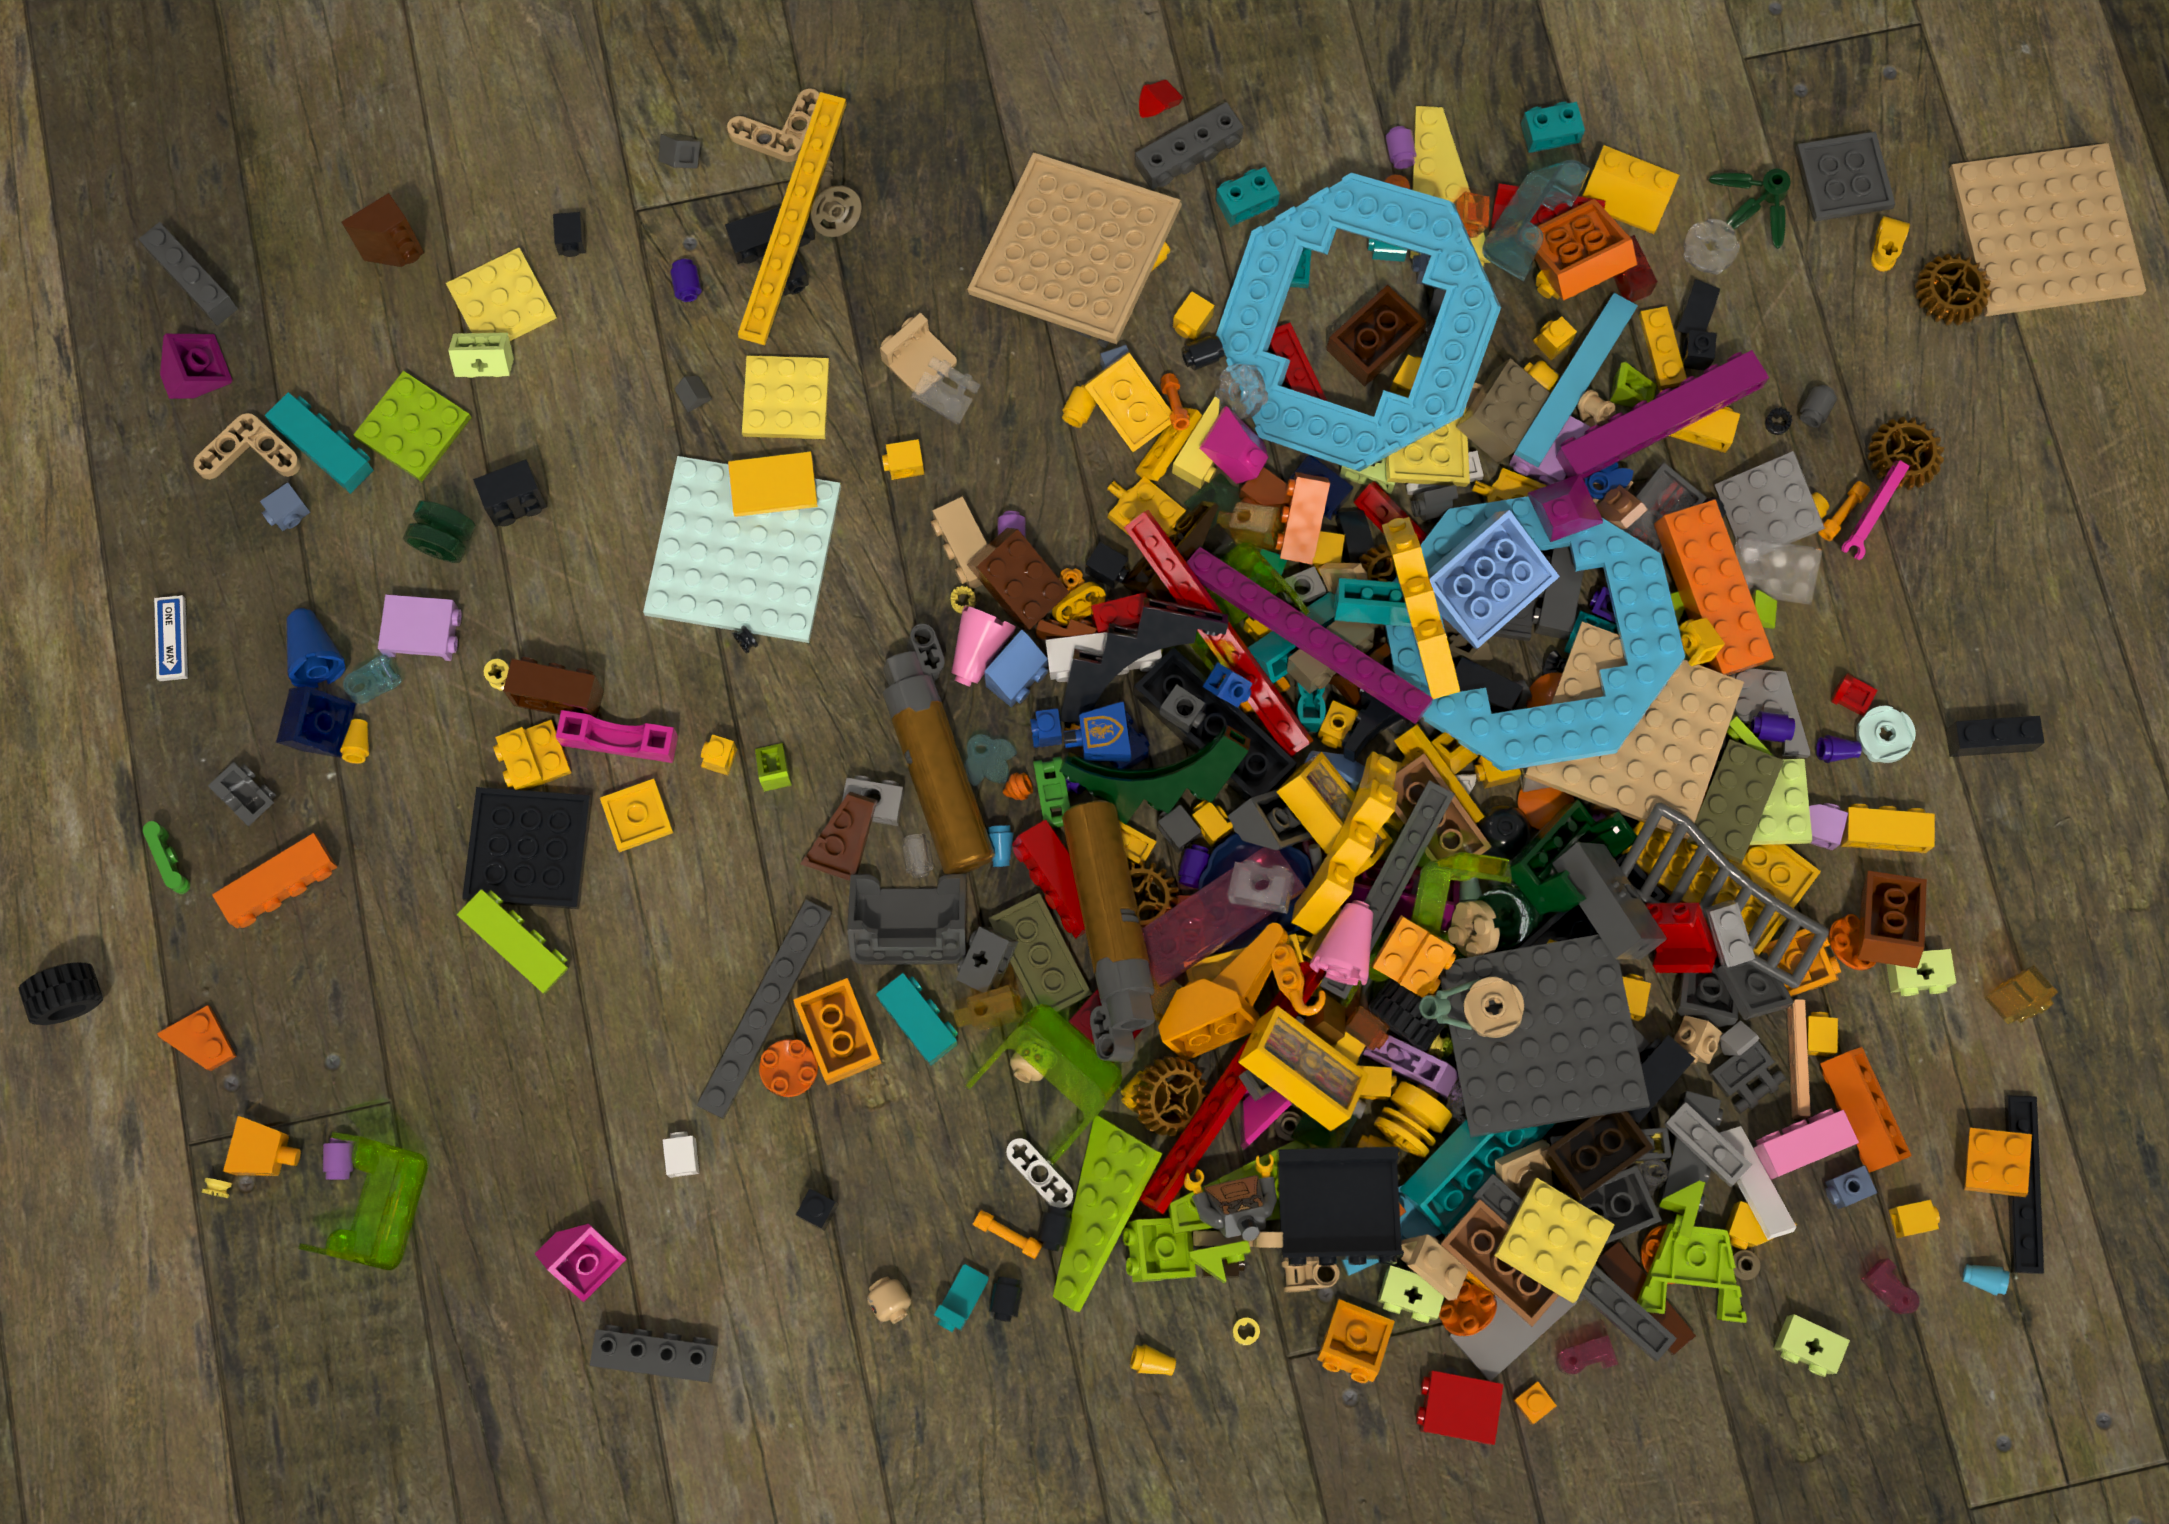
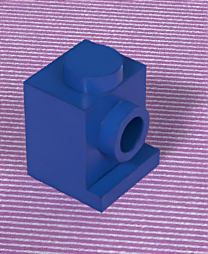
M1217 662L1203 687L1238 708L1241 703L1249 699L1251 695L1250 687L1253 683ZM1226 674L1225 678L1223 679L1222 683L1220 684L1219 688L1217 689V686L1219 685V683H1220V681L1222 680L1223 676Z
M1058 709L1036 711V719H1030L1034 748L1061 745L1062 733Z

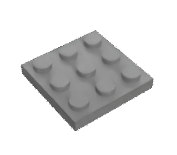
M1794 451L1715 484L1745 561L1825 529Z

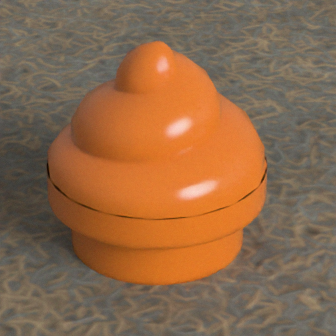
M1016 772L1009 776V781L1006 782L1002 793L1007 797L1022 801L1033 793V786L1026 773L1019 774Z

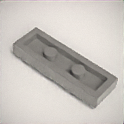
M1686 1102L1664 1123L1678 1139L1729 1187L1733 1186L1752 1165Z

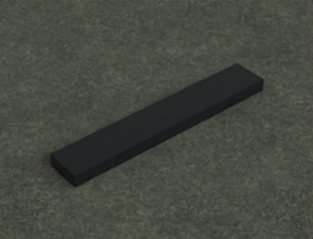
M2007 1095L2005 1096L2006 1132L2032 1134L2028 1194L2026 1197L2008 1195L2011 1273L2044 1274L2037 1096Z

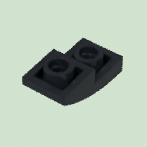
M1694 279L1675 330L1686 335L1689 330L1706 332L1720 288Z
M1364 510L1338 512L1335 521L1340 533L1345 535L1343 553L1347 563H1361L1359 560L1360 556L1363 554L1367 555V551L1374 548Z

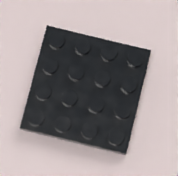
M476 787L462 899L470 901L482 889L486 894L490 890L493 891L503 901L502 904L579 909L592 797L581 794Z

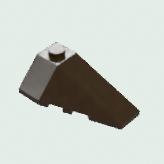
M1202 501L1177 525L1178 532L1175 535L1169 536V539L1186 562L1204 544L1219 507L1215 502ZM1143 557L1129 573L1123 585L1135 594L1146 592L1147 598L1177 604V601L1147 559Z

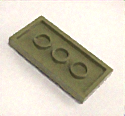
M1731 739L1727 744L1694 824L1726 858L1742 864L1784 760ZM1691 836L1688 838V843L1699 846Z
M1040 893L988 918L992 929L1018 941L1010 964L1040 1022L1092 996Z

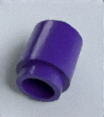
M690 259L675 261L670 271L675 297L683 302L696 300L702 293L697 267Z
M1759 711L1757 716L1752 717L1750 731L1759 740L1782 743L1785 740L1791 741L1795 732V719L1789 718L1787 714Z
M1192 845L1191 849H1185L1178 872L1180 884L1199 889L1200 877L1206 870L1211 856L1208 854L1209 849L1198 845Z

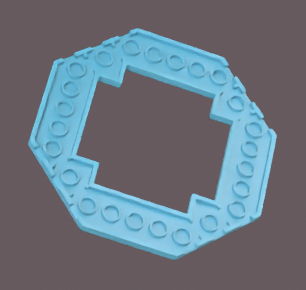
M1350 173L1332 187L1322 189L1310 196L1308 201L1298 207L1293 206L1276 216L1274 221L1265 226H1259L1251 232L1216 336H1218L1227 357V364L1233 378L1239 385L1241 397L1248 413L1253 418L1256 425L1255 430L1259 438L1360 472L1463 416L1501 306L1453 202ZM1336 229L1431 256L1422 283L1446 291L1409 398L1383 390L1374 417L1282 387L1291 360L1267 353L1303 248L1328 255Z
M1528 496L1448 509L1420 545L1427 571L1495 512L1510 510L1540 551L1570 546L1575 571L1604 568L1626 666L1601 669L1599 671L1603 697L1491 714L1486 688H1480L1433 699L1431 706L1422 716L1424 721L1442 733L1446 732L1458 740L1459 744L1476 755L1480 754L1501 771L1617 753L1628 735L1640 722L1647 709L1656 700L1685 658L1661 553L1602 518V524L1550 542ZM1397 576L1393 580L1394 583H1399ZM1385 625L1394 673L1431 697L1412 627Z

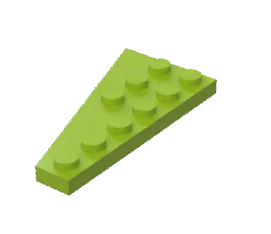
M1097 1114L1094 1115L1071 1215V1227L1066 1247L1063 1250L1053 1293L1055 1299L1077 1312L1081 1311L1163 1154Z

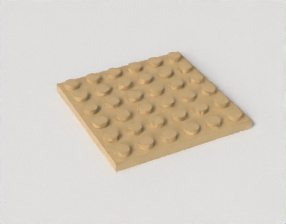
M2108 143L1957 163L1950 166L1949 172L1971 263L1974 265L1980 262L1978 270L1987 271L1983 279L1991 281L1990 286L1987 288L1991 290V295L1987 298L1989 300L1988 305L1983 309L1984 316L2138 296L2146 292Z
M1033 152L967 289L969 295L1118 344L1182 206L1181 200Z
M1582 621L1551 704L1603 697L1599 671L1601 669L1626 666L1619 635ZM1684 660L1656 700L1647 709L1640 722L1628 735L1617 753L1528 767L1524 777L1612 811H1619L1620 814L1644 823L1658 802H1662L1684 814L1695 823L1744 682L1700 665L1691 667L1688 661ZM1662 816L1656 827L1673 833L1677 824ZM1686 832L1683 838L1688 839L1690 835Z

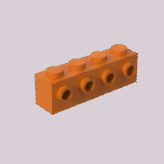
M312 833L215 892L212 896L229 924L235 928H245L256 921V917L265 911L272 912L282 905L281 902L290 896L296 897L307 890L306 886L328 878L332 874V870L337 868V865L322 840Z
M1863 1047L1820 1063L1823 1069V1077L1830 1085L1835 1096V1104L1840 1111L1844 1110L1859 1143L1856 1145L1860 1151L1859 1156L1869 1173L1911 1157L1912 1155Z

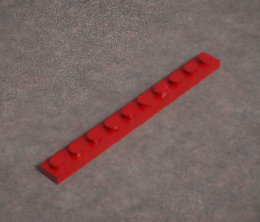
M1149 510L1141 513L1124 527L1178 604L1222 613ZM1229 621L1226 635L1211 636L1197 629L1222 665L1253 683L1250 687L1251 695L1247 701L1279 746L1290 757L1314 741Z
M1304 961L1299 964L1305 981L1302 999L1304 1004H1306L1326 972L1319 968L1317 973L1310 967L1309 962ZM1280 990L1263 1015L1276 1006H1279L1295 1019L1299 1013L1296 1012L1291 1001ZM1251 1033L1143 1190L1139 1200L1144 1205L1164 1214L1183 1186L1186 1174H1191L1246 1093L1247 1089L1239 1076L1248 1069L1238 1063Z

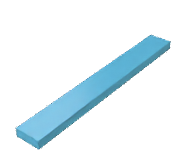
M1613 293L1520 442L1514 455L1539 468L1638 305Z

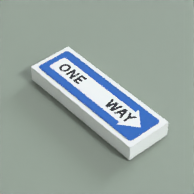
M181 595L154 598L157 679L159 681L188 679L185 597Z

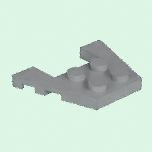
M1747 669L1729 675L1744 682L1733 714L1744 724H1751L1752 717L1757 716L1759 711L1787 714L1789 718H1794V736L1791 741L1785 740L1782 743V756L1808 758L1810 756V749L1786 672ZM1726 735L1720 750L1725 749Z

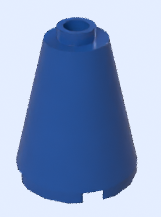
M298 608L292 611L286 619L287 674L291 683L299 688L313 689L318 688V683L327 680L328 684L336 681L345 671L344 658L313 611L305 608Z

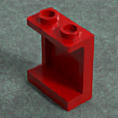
M1645 904L1667 937L1666 941L1655 948L1657 952L1653 962L1655 972L1711 973L1717 957V951L1700 904Z
M1429 1371L1428 1377L1423 1376L1421 1384V1394L1425 1395L1423 1407H1418L1416 1424L1420 1425V1432L1495 1445L1504 1384L1438 1371Z

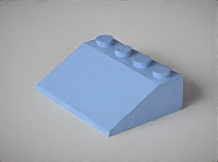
M1510 510L1495 512L1427 571L1439 614L1475 649L1484 644L1560 577Z

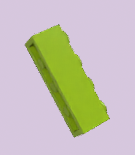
M481 889L457 916L545 995L568 970L564 965L568 960L556 949L550 952L544 947L543 944L546 940L533 929L529 933L521 925L525 921L515 911L511 910L507 913L500 907L503 901L493 891L490 890L486 894Z

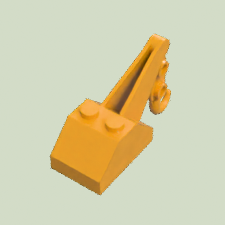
M1271 923L1212 982L1206 979L1193 980L1188 982L1185 987L1176 990L1158 1028L1162 1042L1180 1058L1187 1061L1252 1033L1260 1018L1253 1005L1272 969L1279 989L1291 1001L1296 1012L1301 1015L1310 1016L1319 1012L1325 1004V992L1323 990L1319 992V999L1316 1004L1312 1006L1304 1004L1302 997L1305 981L1296 952L1290 945L1286 944L1288 939L1287 931L1280 924Z

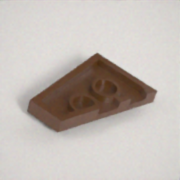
M850 791L800 864L850 881V875H858L877 800Z

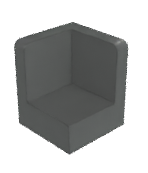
M661 134L658 160L674 168H698L700 141L686 135Z

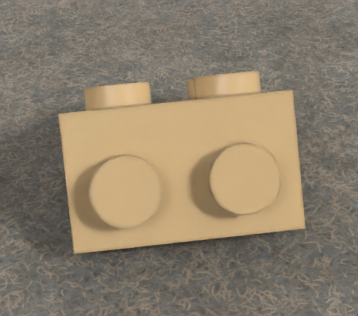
M921 313L915 318L910 317L903 323L901 330L894 336L889 335L885 338L880 347L882 361L918 396L923 395L957 364L956 357L929 331L928 320Z
M1426 1234L1401 1240L1402 1250H1404V1255L1401 1259L1407 1266L1446 1299H1457L1469 1270L1442 1247L1433 1236Z

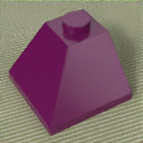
M165 334L163 336L160 376L169 399H193L231 384L233 380L214 334Z
M1581 474L1528 493V497L1550 542L1603 523V519Z

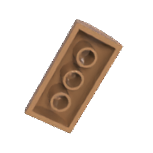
M1424 753L1396 772L1393 789L1398 792L1395 813L1404 825L1429 780L1452 792ZM1454 795L1424 853L1442 878L1446 880L1492 846Z
M1479 1199L1453 1226L1440 1245L1527 1324L1533 1327L1559 1295L1494 1256L1509 1225Z

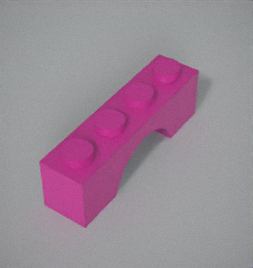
M561 710L556 739L561 746L673 763L678 735L674 727L648 723L640 726L620 725L597 719L589 714Z

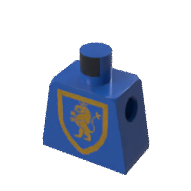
M1118 702L1079 715L1080 729L1063 731L1065 747L1082 746L1085 760L1122 762L1131 760L1124 702Z

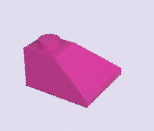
M1228 406L1223 407L1199 448L1236 484L1257 478L1269 458L1264 441Z
M1248 1090L1244 1094L1246 1099L1241 1103L1240 1146L1244 1150L1292 1104L1276 1090L1257 1101H1254Z
M590 1224L556 1232L535 1253L545 1268L583 1302L626 1260Z

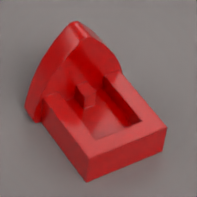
M1166 79L1151 85L1146 84L1142 88L1139 99L1140 117H1152L1167 109L1178 106L1183 97Z
M1846 673L1838 683L1831 702L1836 705L1840 704L1863 717L1878 690L1854 678L1853 675Z

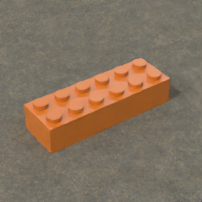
M1716 500L1664 515L1656 521L1654 527L1688 619L1695 621L1707 617L1725 643L1714 659L1705 663L1706 668L1729 676L1763 665L1773 659L1772 650Z

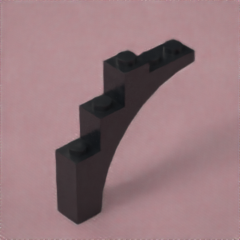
M1464 657L1461 658L1458 665L1454 664L1460 692L1486 688L1491 714L1515 710L1522 698L1523 686ZM1361 688L1359 695H1361V707L1363 708L1357 715L1355 721L1357 726L1353 732L1350 730L1347 732L1342 742L1344 758L1355 762L1366 745L1379 733L1405 718Z

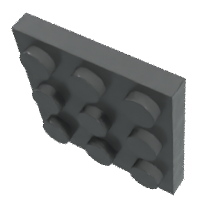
M1876 131L1801 143L1796 146L1795 150L1814 222L1889 210L1895 206Z

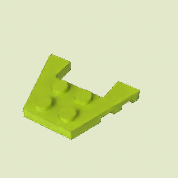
M1668 1223L1637 1303L1647 1312L1665 1314L1667 1283L1719 1288L1717 1320L1746 1323V1313L1742 1311L1740 1302L1742 1294L1740 1286L1736 1284L1733 1270L1736 1266L1728 1230L1694 1226L1691 1239L1687 1245L1675 1242L1677 1233L1672 1231L1673 1224Z

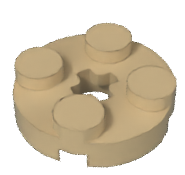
M1481 900L1459 902L1456 905L1451 927L1448 929V938L1451 943L1456 944L1458 950L1465 957L1491 954L1497 948L1499 928H1494L1492 919L1496 918L1492 908Z
M1488 977L1477 981L1470 988L1464 1001V1014L1468 1024L1477 1034L1491 1038L1504 1037L1512 1033L1521 1024L1524 1013V1001L1520 991L1512 983L1510 984L1498 977ZM1491 1000L1503 1006V1008L1499 1009V1014L1493 1015L1492 1012H1487L1485 1009L1489 1007V1001Z

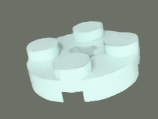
M1879 706L1868 711L1856 726V739L1861 743L1862 752L1867 755L1870 761L1875 763H1892L1908 754L1915 741L1916 732L1914 724L1904 712L1900 713L1892 709L1893 707ZM1880 728L1892 732L1889 741H1885V739L1880 737Z

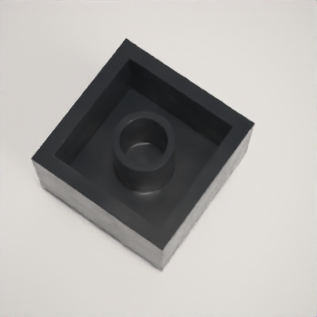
M527 459L473 479L484 509L495 527L509 526L518 518L535 516L542 509L547 508L538 481Z

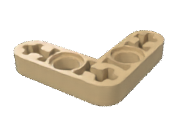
M805 89L800 92L783 130L743 116H735L727 124L729 138L739 145L786 162L797 160L819 92L814 89ZM810 99H814L815 104H812V103H811V104L809 105V108H808V110H807V111H808V114H806V113H805V110H806L805 101H806V102H809ZM797 120H803L807 123L805 129L797 131L793 129L792 124ZM741 126H744L745 132L740 131L739 134H736L735 128L739 129ZM761 134H769L772 137L768 144L758 143L757 138ZM790 144H793L794 150L790 149L788 152H785L784 147H789Z
M245 413L237 417L196 456L194 468L204 479H215L249 447L255 450L283 476L295 475L300 469L301 462L295 452L253 414ZM248 423L252 425L253 430H245L243 426ZM237 432L239 436L243 438V440L240 442V440L236 437V435H234V433ZM265 439H273L275 442L274 447L269 451L261 450V443ZM225 441H235V448L231 452L226 453L221 450L222 444ZM215 451L223 458L221 461L213 454ZM279 453L287 460H290L291 466L283 465L277 457ZM204 462L211 463L213 465L212 469L205 468Z
M1193 1231V1246H1221L1246 1241L1242 1235L1227 1238L1220 1231ZM1260 1231L1256 1239L1249 1241V1246L1283 1248V1232Z

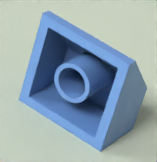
M1021 630L984 671L986 687L1012 708L1016 702L1020 704L1026 699L1030 693L1028 688L1035 681L1039 683L1048 673V658L1031 638Z

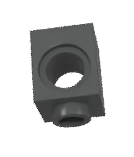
M1176 684L1160 707V715L1189 733L1192 727L1198 728L1206 716L1203 712L1205 703ZM1181 705H1187L1192 709V713L1183 716L1178 713L1177 708Z
M1181 805L1175 809L1172 808L1169 814L1163 811L1159 815L1160 820L1158 821L1157 829L1177 854L1200 838L1202 831Z

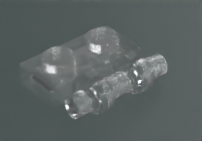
M933 357L928 366L937 371L935 377L924 372L911 398L958 425L972 402L971 398L964 395L965 390L968 389L976 394L981 384L972 380V376L966 372L962 374L950 367L951 363L946 360L942 362ZM945 376L958 383L956 390L942 382Z

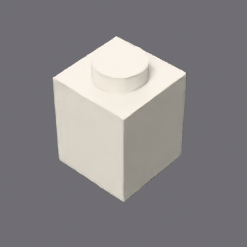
M676 1132L670 1134V1139H663L667 1176L672 1178L700 1174L696 1138L692 1135L688 1136V1132Z

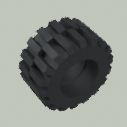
M73 962L45 969L32 975L18 987L29 1023L34 1025H51L77 1018L90 1012L103 1001V995L93 966L89 963Z
M1388 979L1367 1006L1370 1013L1383 1025L1413 1047L1423 1051H1427L1446 1025L1439 1024L1437 1019L1424 1018L1419 1009L1423 998L1401 986L1393 979Z

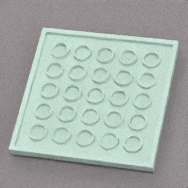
M677 456L644 606V615L734 631H741V627L744 625L752 634L810 643L841 483L815 479L818 507L734 517L728 464Z

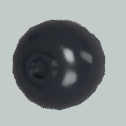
M1507 804L1495 805L1486 809L1482 813L1484 818L1476 823V826L1492 846L1482 855L1494 862H1509L1525 849L1531 838L1530 824L1526 816L1518 808Z

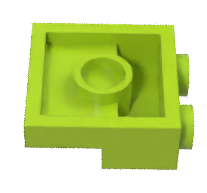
M1170 1218L1141 1219L1127 1223V1228L1123 1231L1124 1244L1129 1246L1130 1258L1126 1260V1272L1129 1276H1132L1133 1282L1196 1277L1195 1263L1190 1261L1188 1256L1189 1252L1194 1251L1192 1232L1173 1234Z

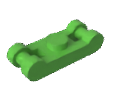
M1054 757L1053 761L1042 762V760L1033 761L1043 821L1046 819L1052 829L1064 826L1062 817L1070 808L1065 777L1063 773L1059 772L1062 764L1061 757ZM1055 772L1056 778L1045 779L1044 773ZM1061 808L1062 815L1051 817L1050 809Z
M155 821L147 822L143 826V834L165 885L178 894L188 892L190 882L179 873L175 864L179 862L178 856L173 847H168L166 843L169 837L168 831Z

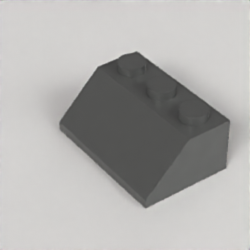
M1277 790L1250 798L1228 815L1233 824V829L1241 837L1242 841L1276 851L1313 837L1278 795Z

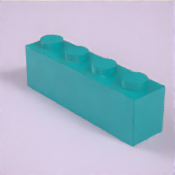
M288 392L265 414V417L273 427L351 494L374 471L368 463L370 457L359 447L354 450L348 444L351 441L340 430L336 433L329 428L331 423L323 415L318 413L315 416L309 411L312 407L301 396L296 399Z
M1332 592L1327 593L1302 610L1301 613L1327 628L1334 622L1335 594ZM1274 631L1248 647L1272 683L1288 674V658L1300 649Z

